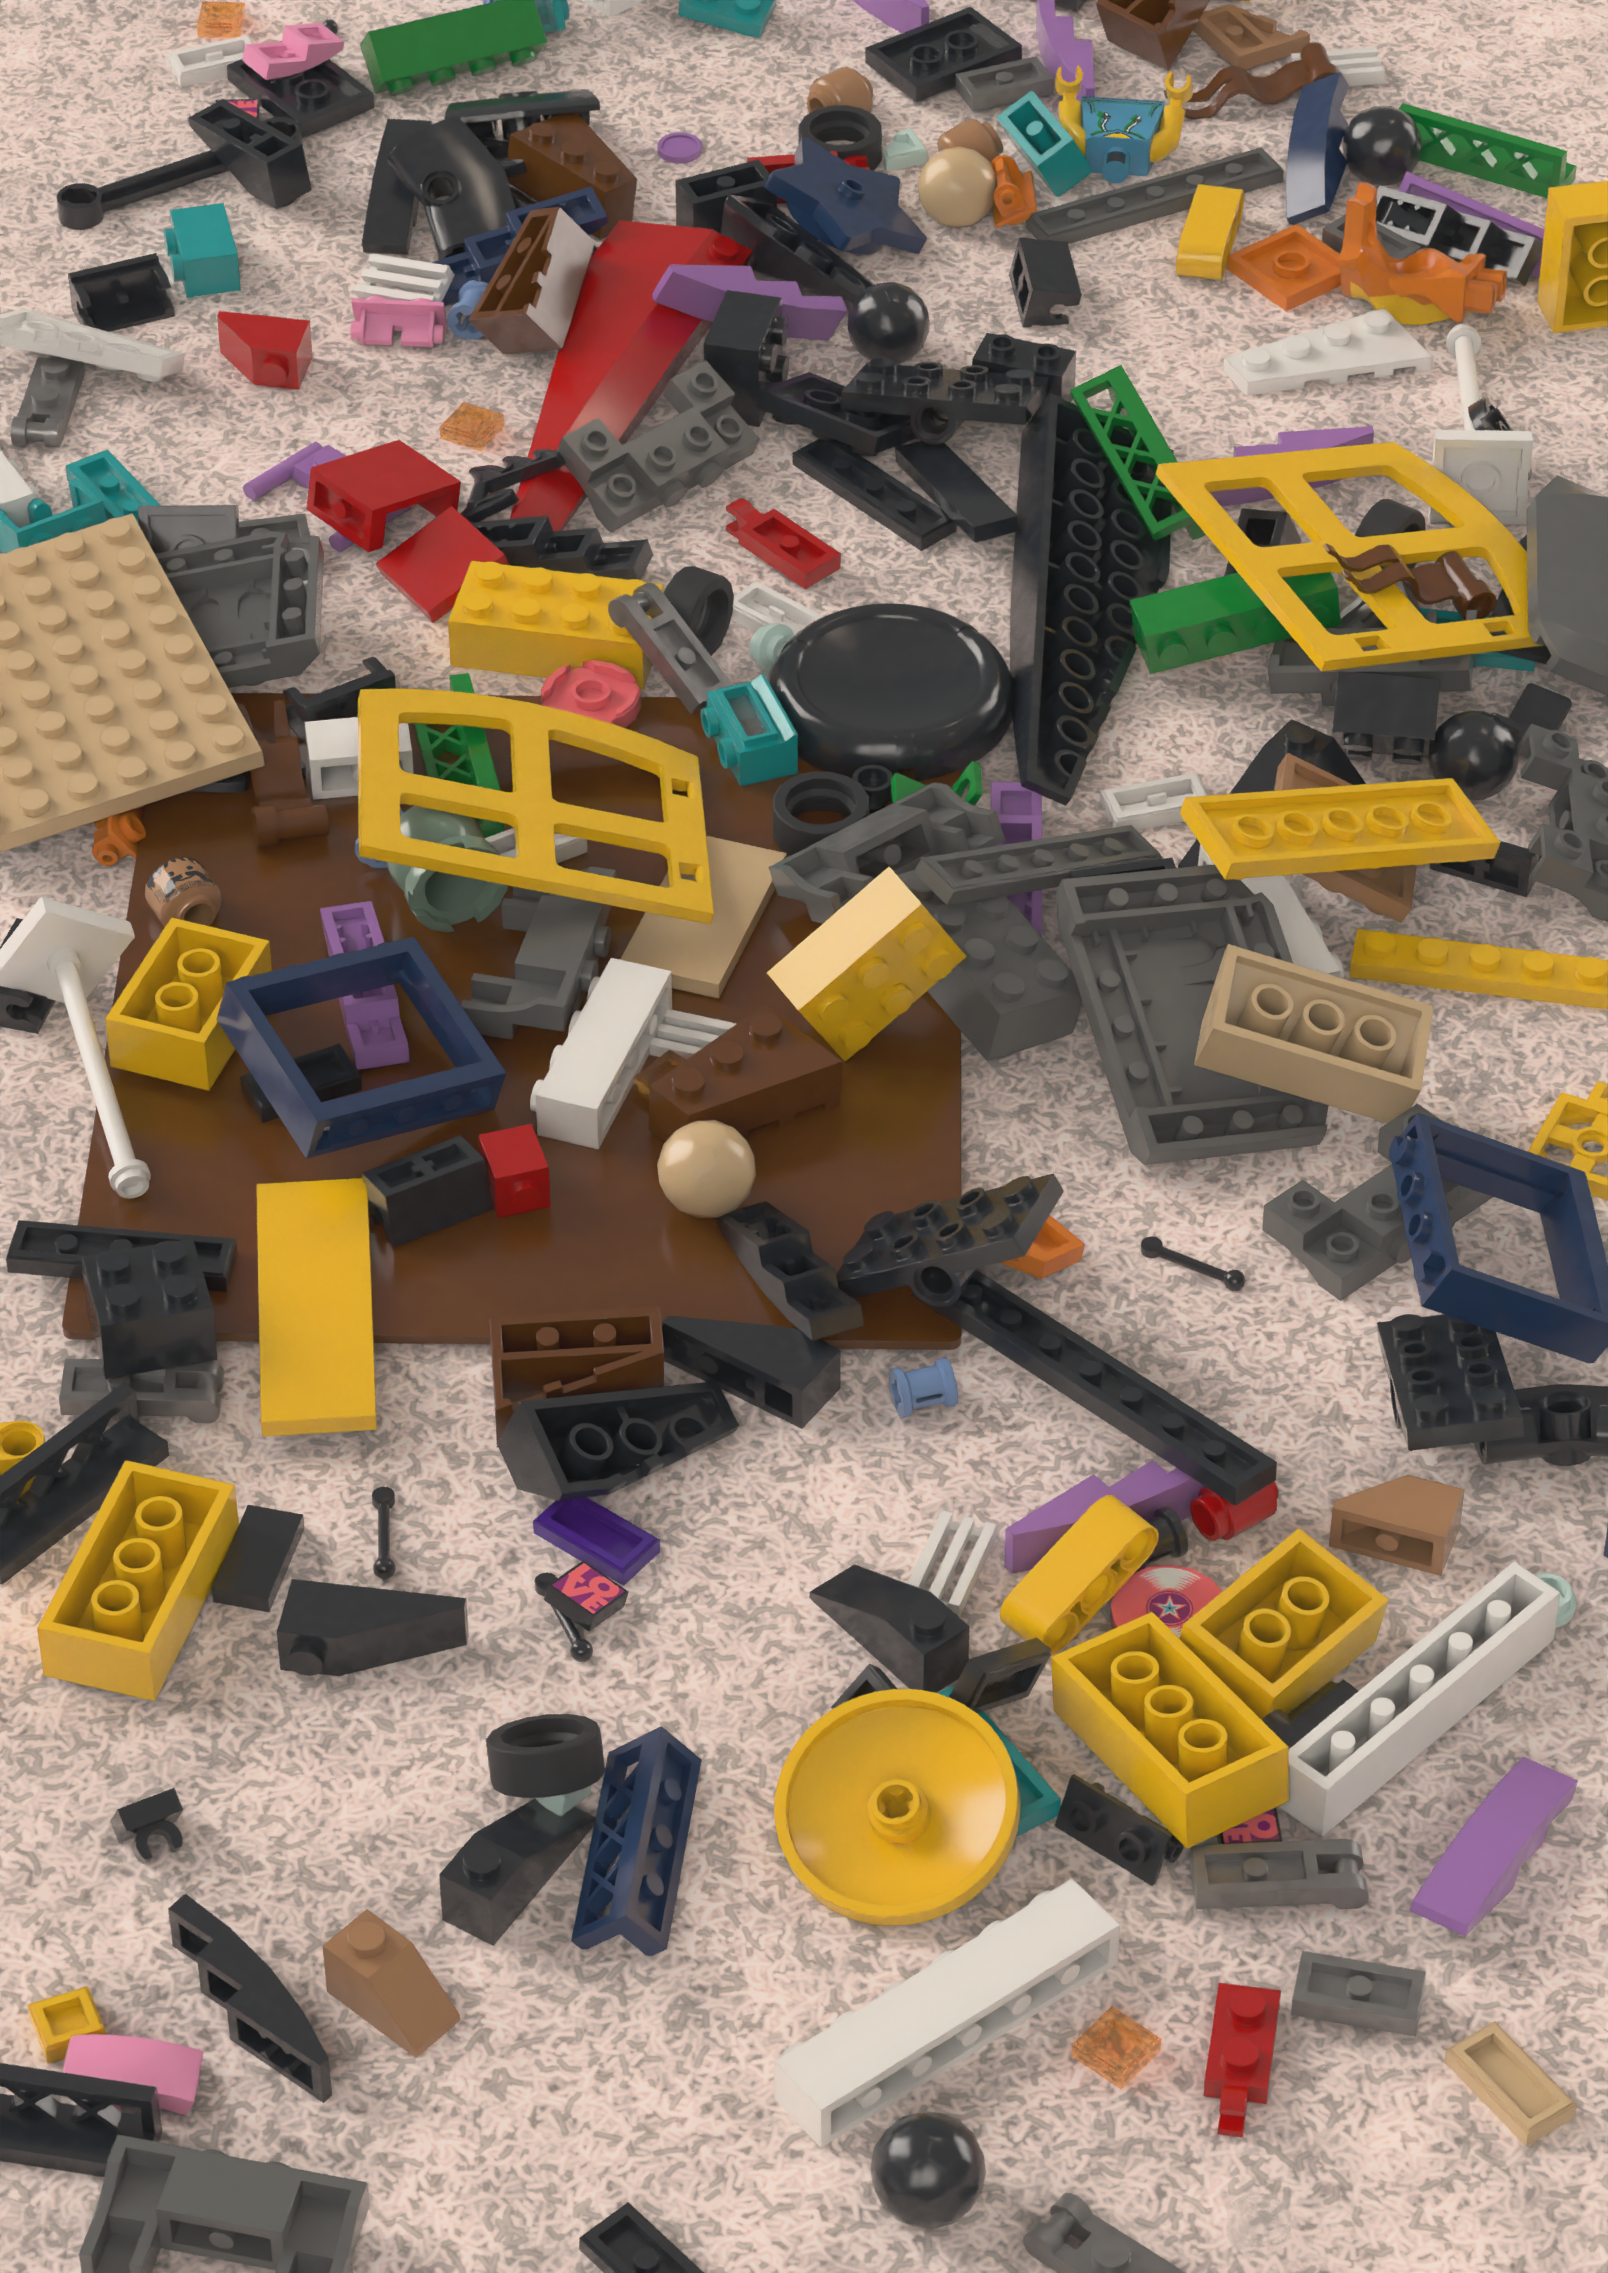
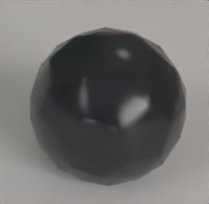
M1374 106L1361 111L1352 118L1345 130L1342 146L1347 166L1356 177L1371 185L1383 186L1400 182L1404 179L1406 172H1413L1420 159L1422 142L1421 133L1415 121L1404 111L1392 106Z
M886 282L866 288L854 300L848 315L847 326L850 341L867 360L891 358L896 360L897 364L912 359L923 348L929 334L930 319L926 304L915 291L897 282Z
M1482 710L1464 711L1448 718L1436 730L1435 743L1429 747V768L1435 779L1453 778L1469 801L1484 800L1498 794L1507 787L1517 772L1519 753H1517L1518 742L1511 728L1499 717Z
M923 2111L901 2117L884 2132L874 2147L870 2172L872 2185L881 2205L896 2220L918 2228L935 2229L955 2223L970 2211L982 2194L986 2168L984 2154L975 2135L960 2120L942 2113Z

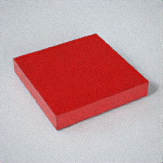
M452 506L375 563L380 574L432 623L453 609L471 561L496 562L502 565H509L505 554Z

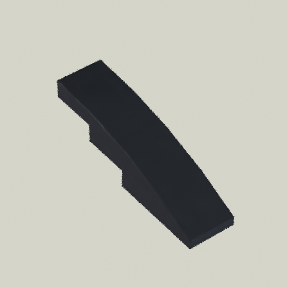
M387 119L368 200L362 237L363 252L409 254L412 227L416 226L419 200L389 167L387 158L397 144L414 133L432 125V121Z
M1380 185L1378 187L1376 222L1416 243L1422 249H1436L1456 262H1461L1468 254L1482 253L1486 255L1485 268L1507 271L1506 281L1526 286L1542 252L1543 243L1538 239L1502 229L1490 220L1457 212L1448 204Z
M548 516L471 523L505 554L510 566L545 568L551 571L576 574L589 573L601 577L641 580L653 557L648 539L603 543L598 527L554 531Z
M767 1201L733 1210L716 1218L717 1226L764 1294L792 1324L812 1341L864 1325L861 1304L838 1288L835 1267L812 1251L810 1233L806 1228Z
M185 1893L168 1908L172 1945L198 1963L201 1993L227 2010L230 2040L322 2103L326 2102L332 2096L329 2058L303 2010L272 1969L229 1926Z

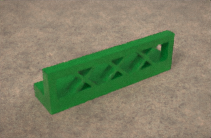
M1402 103L1398 108L1415 121L1421 133L1422 149L1419 161L1544 198H1548L1549 188L1571 185L1575 180L1577 166L1566 163V150Z
M1122 365L1070 389L1075 404L1153 540L1156 541L1183 527H1185L1192 540L1205 536L1206 534L1156 476L1158 464L1176 463L1178 461ZM1108 389L1110 399L1113 402L1111 412L1091 408L1087 399ZM1100 422L1106 423L1104 429ZM1115 425L1128 428L1134 439L1131 448L1111 443L1110 437ZM1121 458L1127 459L1125 465L1123 464ZM1136 461L1149 464L1155 475L1152 484L1136 481L1131 478L1130 475ZM1141 493L1148 495L1146 501L1142 497ZM1156 498L1169 500L1176 514L1157 522L1151 512Z
M469 673L449 675L450 691L475 694ZM413 723L427 777L500 791L484 728L452 725L443 734L426 727V724ZM445 750L460 756L452 766L436 758ZM475 818L480 822L485 838L505 831L504 823Z

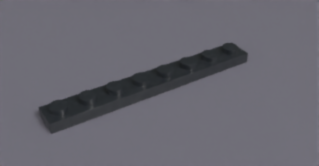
M977 1269L958 1300L950 1306L937 1307L927 1304L912 1291L913 1297L1234 1506L1276 1480L1277 1462Z

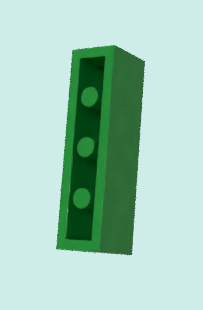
M499 0L368 31L361 41L360 47L374 92L380 93L389 90L390 96H396L414 90V84L430 81L431 86L449 83L456 79L455 74L471 71L472 76H479L496 70V64L511 61L514 67L529 64L537 59V54L546 45L547 39L534 0Z
M1238 572L1130 600L1134 637L1150 674L1293 638ZM1331 572L1282 577L1324 628L1341 625L1338 587Z

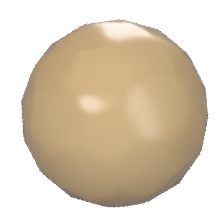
M960 146L941 150L932 156L921 170L917 184L919 201L927 215L941 225L952 228L972 226L982 220L994 206L993 194L997 187L996 173L989 161L975 150Z
M716 1120L694 1121L677 1129L663 1144L657 1164L659 1184L665 1196L678 1210L696 1218H717L736 1210L749 1196L756 1177L754 1155L748 1142L735 1128Z

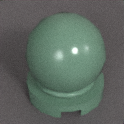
M413 806L400 816L401 833L406 837L500 855L495 846L486 841L479 822L473 817ZM387 862L392 880L404 891V896L417 920L430 930L453 932L454 929L451 925L467 921L472 917L479 923L499 906L508 888V885Z

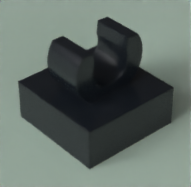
M175 1788L119 1808L110 1820L119 1843L135 1838L133 1842L134 1855L142 1864L150 1862L152 1859V1853L147 1844V1839L151 1835L158 1834L163 1836L167 1840L172 1853L179 1851L182 1847V1834L174 1822L177 1821L183 1812V1808Z

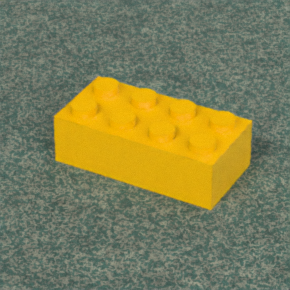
M471 561L448 620L450 665L453 667L547 678L563 666L571 665L572 670L582 668L584 661L597 660L614 663L630 671L636 678V685L640 686V690H644L653 663L625 627L617 626L611 620L608 605L611 600L623 594L632 596L636 588L650 582L638 579L626 580L601 577L589 573L576 574L551 571L545 568L502 565L496 562ZM653 583L664 593V584Z
M125 1460L37 1627L43 1675L155 1701L214 1585L238 1529L239 1520L235 1484Z
M1153 1612L1051 1657L1053 1711L1187 1849L1289 1801L1288 1746Z

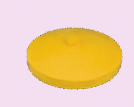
M889 1689L877 1691L851 1699L830 1710L810 1726L796 1742L781 1769L774 1798L775 1828L784 1856L796 1879L821 1904L845 1917L872 1925L902 1926L917 1924L936 1919L966 1904L978 1895L999 1872L1012 1849L1018 1831L1020 1819L1019 1785L1012 1761L1001 1739L983 1718L967 1706L949 1697L923 1690Z

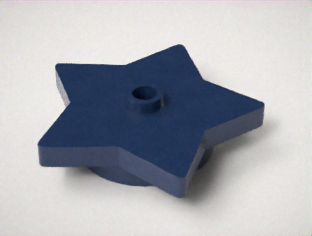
M802 137L794 153L795 166L772 171L764 185L765 189L787 202L790 214L801 227L821 242L842 252L869 255L876 253L881 249L882 245L919 254L928 239L898 205L900 179L898 177L851 166L806 137Z

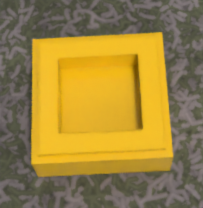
M88 1986L27 2005L29 2018L47 2064L66 2057L68 2043L73 2035H106Z

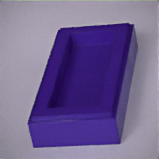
M588 1497L556 1500L533 1520L534 1534L578 1560H584L623 1586L660 1553V1539Z

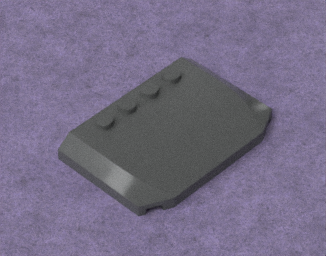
M1557 475L1535 496L1527 508L1528 632L1535 644L1546 646L1552 655L1546 663L1550 672L1608 696V497Z
M271 531L155 554L228 688L243 685L256 686L265 681L301 675L319 656L324 550L319 536L310 535L309 544L289 542L287 533Z
M1215 865L1062 879L1056 890L1058 927L1130 1152L1142 1164L1149 1165L1320 1145L1327 1131L1328 1124L1325 1125L1329 1105L1194 1065L1202 1020L1227 945L1230 944L1293 963L1271 901L1262 892L1254 895L1241 880H1225Z

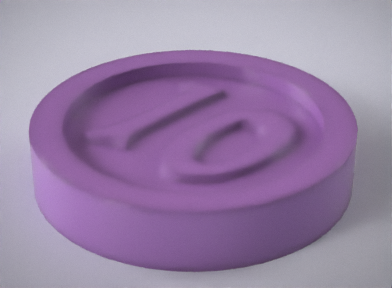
M678 132L665 135L658 141L657 145L658 155L663 160L671 163H688L696 160L702 153L700 139L689 133Z

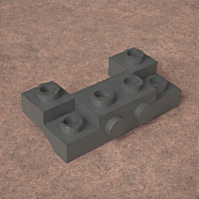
M704 360L671 378L663 396L679 415L624 445L597 418L563 436L557 452L561 454L566 462L565 466L586 493L596 518L612 533L662 504L666 508L675 505L684 497L689 489L698 484L701 488L711 485L724 470L753 455L760 438L731 406L735 393L711 365Z
M1467 610L1466 621L1478 619L1477 610ZM1437 611L1427 612L1426 620L1438 624ZM1325 628L1334 635L1388 630L1387 628ZM1293 638L1274 643L1268 669L1271 693H1321L1322 706H1335L1338 671L1440 679L1439 692L1471 691L1473 668H1476L1477 653L1321 672ZM1376 646L1361 647L1363 651L1378 650Z
M1531 724L1517 746V753L1529 757L1520 771L1521 778L1557 790L1548 804L1550 825L1543 823L1528 845L1529 852L1542 856L1531 872V880L1572 895L1588 909L1592 917L1608 922V768L1597 761L1579 758L1577 739L1569 737L1559 730H1548Z
M933 782L770 866L769 870L778 896L799 900L802 904H806L811 921L824 923L888 867L896 875L915 870L920 859L923 857L993 847L1005 841V837L995 810L971 805L958 796L948 785Z
M590 866L582 870V872L616 878V870ZM513 886L512 899L504 898L502 902L503 928L527 932L514 963L515 979L474 973L471 979L472 999L471 1001L462 1000L461 1003L462 1008L479 1033L491 1037L513 1039L518 1025L564 1032L571 1012L580 1009L592 979L595 976L598 977L599 957L606 958L611 944V927L605 926L612 905Z
M1417 1103L1379 1129L1377 1152L1390 1161L1389 1149L1394 1137H1399L1418 1113L1440 1121L1442 1120ZM1392 1164L1336 1202L1329 1199L1306 1181L1301 1180L1264 1205L1262 1230L1292 1252L1309 1270L1318 1285L1340 1301L1397 1262L1402 1264L1411 1259L1408 1240L1405 1236V1225L1400 1201L1397 1198V1187ZM1441 1179L1452 1228L1460 1219L1493 1198L1492 1196Z
M117 2135L107 2161L96 2210L79 2252L81 2272L152 2273L159 2252L163 2248L276 2270L275 2273H353L351 2258L370 2207L368 2182L295 2169L276 2161L264 2163L233 2157L213 2149L201 2151Z

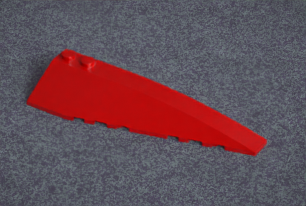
M619 220L589 260L563 349L558 350L527 457L534 459L535 457L532 453L538 449L557 451L563 436L597 418L624 445L666 389L670 379L677 374L713 323L654 302L651 294L669 265L747 266L752 250L712 229ZM564 465L520 482L516 494L519 501L513 504L509 519L548 516L553 530L563 531L587 498V495L579 482Z

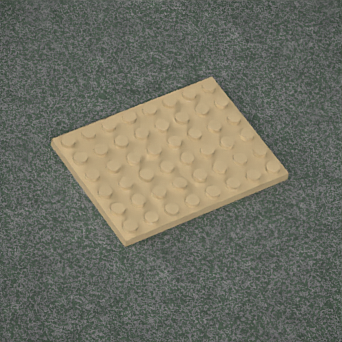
M133 513L119 518H112L104 523L72 533H65L56 538L28 547L17 548L9 553L0 555V852L265 766L262 750Z

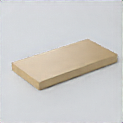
M706 836L714 909L711 925L645 912L620 960L671 971L672 988L719 998L776 889L769 867L786 859L787 853ZM668 872L659 887L670 888ZM680 873V878L696 882L695 875Z

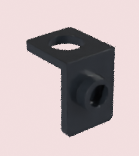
M1529 683L1509 718L1494 712L1492 715L1499 717L1511 728L1519 744L1531 724L1548 730H1559L1572 707V702L1568 697L1534 683Z

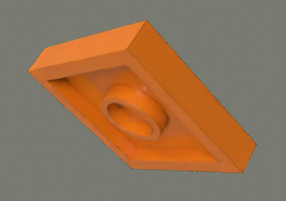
M1298 224L1227 255V270L1284 311H1288L1341 286L1340 268H1338L1340 254Z

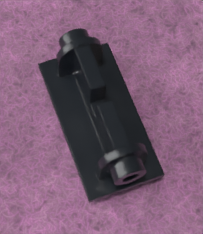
M1075 1774L1071 1775L1055 1827L1153 1886L1157 1882L1164 1859L1170 1863L1175 1862L1181 1855L1184 1845L1167 1828L1165 1829L1146 1816L1140 1815L1130 1806L1105 1792L1102 1784L1098 1782L1090 1784Z

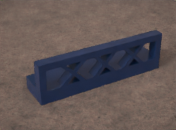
M662 1726L608 1752L571 1942L580 1949L587 1950L619 1934L646 1956L656 1955L668 1947L702 1759ZM638 1762L637 1766L626 1778L627 1768ZM630 1806V1809H629V1811L627 1812V1814L623 1817V1819L620 1821V1823L616 1826L617 1821L619 1820V1818H620V1817L622 1816V1814L626 1811V1809ZM621 1852L619 1860L607 1874L608 1868ZM612 1900L609 1914L598 1919L599 1915Z

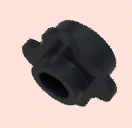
M880 765L862 766L852 776V779L861 784L869 796V813H875L885 808L892 801L891 778L893 775L890 770Z

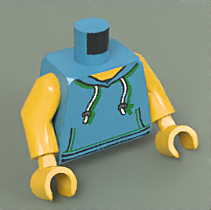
M1077 66L1076 80L1074 82H1066L1061 77L1062 67L1058 68L1055 88L1063 96V101L1059 102V123L1076 142L1092 168V173H1101L1105 180L1114 184L1125 181L1128 175L1147 176L1154 162H1160L1176 150L1179 145L1186 111L1182 108V104L1188 102L1193 95V86L1189 74H1187L1185 86L1180 89L1173 88V71L1167 74L1165 88L1170 102L1169 106H1165V101L1087 96H1081L1080 101L1076 100V95L1081 90L1082 69Z

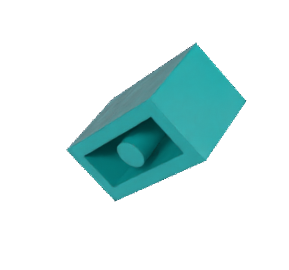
M1032 90L996 117L1015 148L1056 197L1063 195L1093 172L1074 139Z
M224 203L170 210L171 228L163 229L167 256H170L174 282L182 281L186 298L240 291L238 253Z

